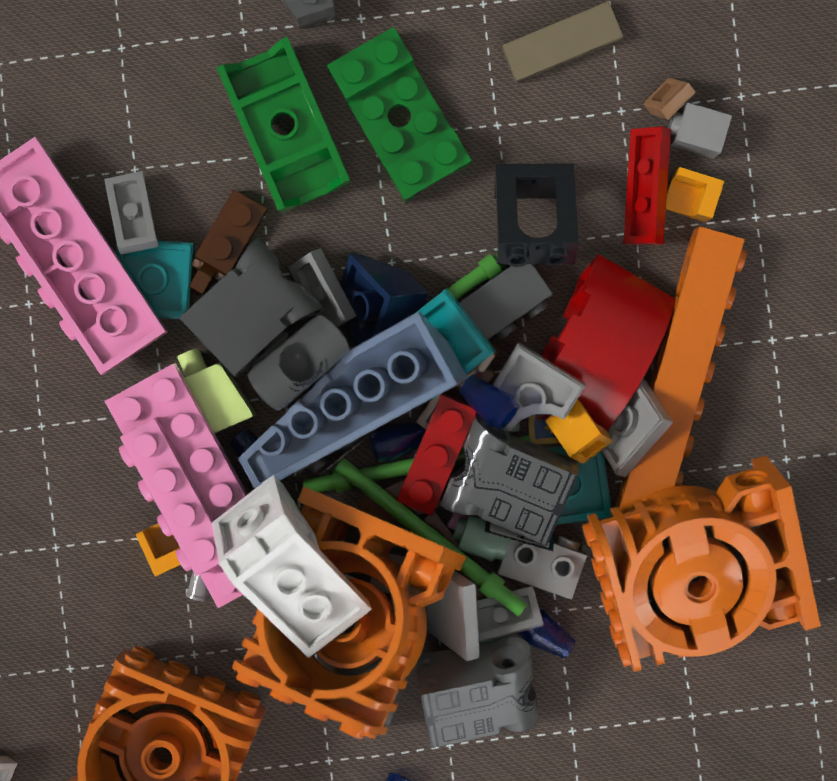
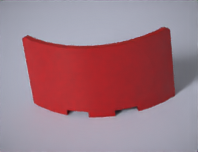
M599 254L595 256L578 277L570 301L562 315L568 321L558 338L551 335L539 355L587 384L578 400L583 404L593 421L606 430L611 427L621 414L651 365L667 330L675 300L669 294Z

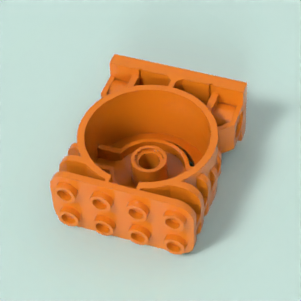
M767 456L752 459L753 469L726 476L717 491L699 486H675L657 491L642 500L633 502L634 506L625 514H622L619 507L616 506L610 508L611 518L599 521L595 513L587 515L588 523L583 524L582 529L587 545L591 547L594 557L591 559L597 581H600L603 591L600 592L606 615H609L611 622L609 630L614 646L618 648L623 667L631 666L633 672L641 671L640 659L652 656L656 666L664 664L663 652L677 655L678 658L716 654L737 645L747 638L758 626L771 630L800 622L805 631L821 626L792 487ZM761 525L759 528H753L754 526ZM704 526H711L715 539L729 543L743 555L744 559L741 567L734 554L726 545L706 536ZM667 538L669 547L663 551L662 540ZM650 573L651 591L661 611L651 608L648 600L647 585ZM701 576L698 581L689 583L693 578Z
M303 487L297 501L304 504L301 513L315 533L320 551L343 575L362 573L379 580L391 592L395 605L394 615L391 602L381 589L363 580L347 578L369 600L372 610L355 622L351 632L347 634L343 631L318 650L316 654L329 665L344 669L364 668L380 658L383 659L375 669L361 675L344 676L334 673L324 667L314 655L308 658L257 608V615L254 616L252 621L256 625V632L253 638H244L242 646L248 650L243 660L234 661L232 669L238 672L237 680L258 688L259 684L272 689L270 696L287 704H292L294 701L306 705L304 711L306 714L321 721L327 722L329 718L342 723L339 729L348 735L362 739L363 736L375 739L377 735H385L389 726L385 724L389 712H395L398 707V703L394 701L399 689H405L408 682L405 678L412 671L422 653L427 632L425 606L443 599L454 570L461 571L466 556ZM351 525L359 528L361 538L358 545L344 542ZM397 545L408 549L402 566L388 558L391 548Z
M133 646L132 650H123L115 658L114 668L110 677L105 682L103 694L97 701L94 709L95 713L89 723L79 751L78 775L70 778L68 781H125L119 771L116 758L103 751L102 748L119 755L120 766L127 781H236L266 709L260 704L262 699L254 693L241 690L238 694L226 689V683L218 678L208 675L204 679L191 674V669L176 661H169L168 664L155 659V653L140 646ZM156 704H172L191 711L205 724L211 735L213 747L219 749L220 754L208 750L207 740L201 727L194 719L183 713L171 709H159L148 712L135 720L118 711L124 708L135 714L145 707ZM164 747L168 749L172 754V761L161 762L155 756V748Z

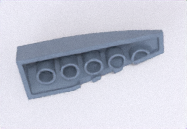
M419 311L351 349L336 366L315 383V386L298 400L276 424L272 425L253 443L238 460L254 489L273 474L280 481L454 387L468 377L449 342Z

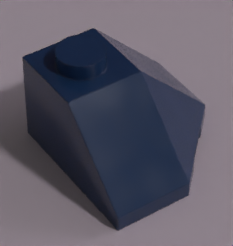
M350 253L340 283L357 316L352 319L353 322L347 323L349 339L358 346L412 316L424 307L428 292L408 271L358 253Z

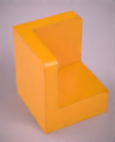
M679 167L673 172L667 190L666 210L707 222L714 216L724 181Z
M578 399L565 419L552 415L545 420L568 456L582 464L614 441L605 428L593 421Z
M158 523L136 533V537L154 576H158L181 565L176 555V551L180 549L174 535L167 537Z

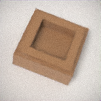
M668 78L643 105L650 114L669 120L696 92L688 82Z

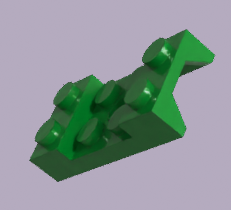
M395 27L388 29L327 65L329 74L404 203L409 202L423 190L445 177L471 166V158L453 127L449 126L416 69L413 58ZM402 107L408 110L411 119L406 126L395 127L389 122V113L394 108Z
M288 36L280 39L268 51L241 63L223 64L216 67L280 214L351 184ZM280 115H288L294 119V129L287 135H278L273 131V122Z

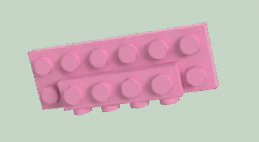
M34 137L0 160V237L7 245L10 243L14 245L20 254L16 257L19 266L27 276H35L41 285V288L37 290L40 297L50 309L53 307L57 309L63 318L59 322L62 330L71 341L78 340L100 375H105L168 333L40 140Z
M174 363L109 398L105 403L123 434L120 437L124 444L119 447L120 455L128 467L136 466L142 477V480L138 481L139 489L148 502L153 500L156 502L162 513L157 516V521L163 533L167 537L174 535L180 549L176 551V555L185 571L188 572L192 569L196 576H201L215 604L220 608L243 594L230 582L219 565L212 522L248 494L180 369Z

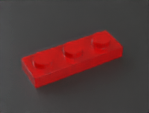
M658 126L630 129L623 244L632 246L664 245L671 138L670 128Z
M442 392L396 501L433 516L478 407Z

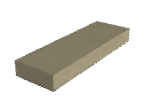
M607 1L502 45V51L514 80L518 83L622 40L623 34L611 5Z

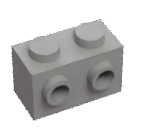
M558 536L557 541H554V551L511 539L503 561L499 560L496 571L499 575L572 600L587 555L583 551L578 550L580 543L562 536Z

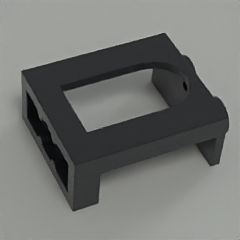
M574 163L496 164L494 199H496L497 264H508L513 267H521L527 264H548L554 267L575 264L579 238ZM556 198L557 227L554 232L542 238L530 237L523 233L518 224L517 199Z

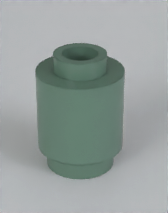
M468 515L466 519L459 517L452 540L458 541L457 548L460 551L489 561H493L494 558L501 561L504 560L511 539L485 532L486 520L481 519L478 515Z

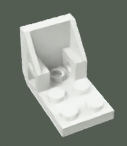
M274 474L212 522L218 562L230 582L308 658L372 610L369 600L320 551L315 533L285 486Z

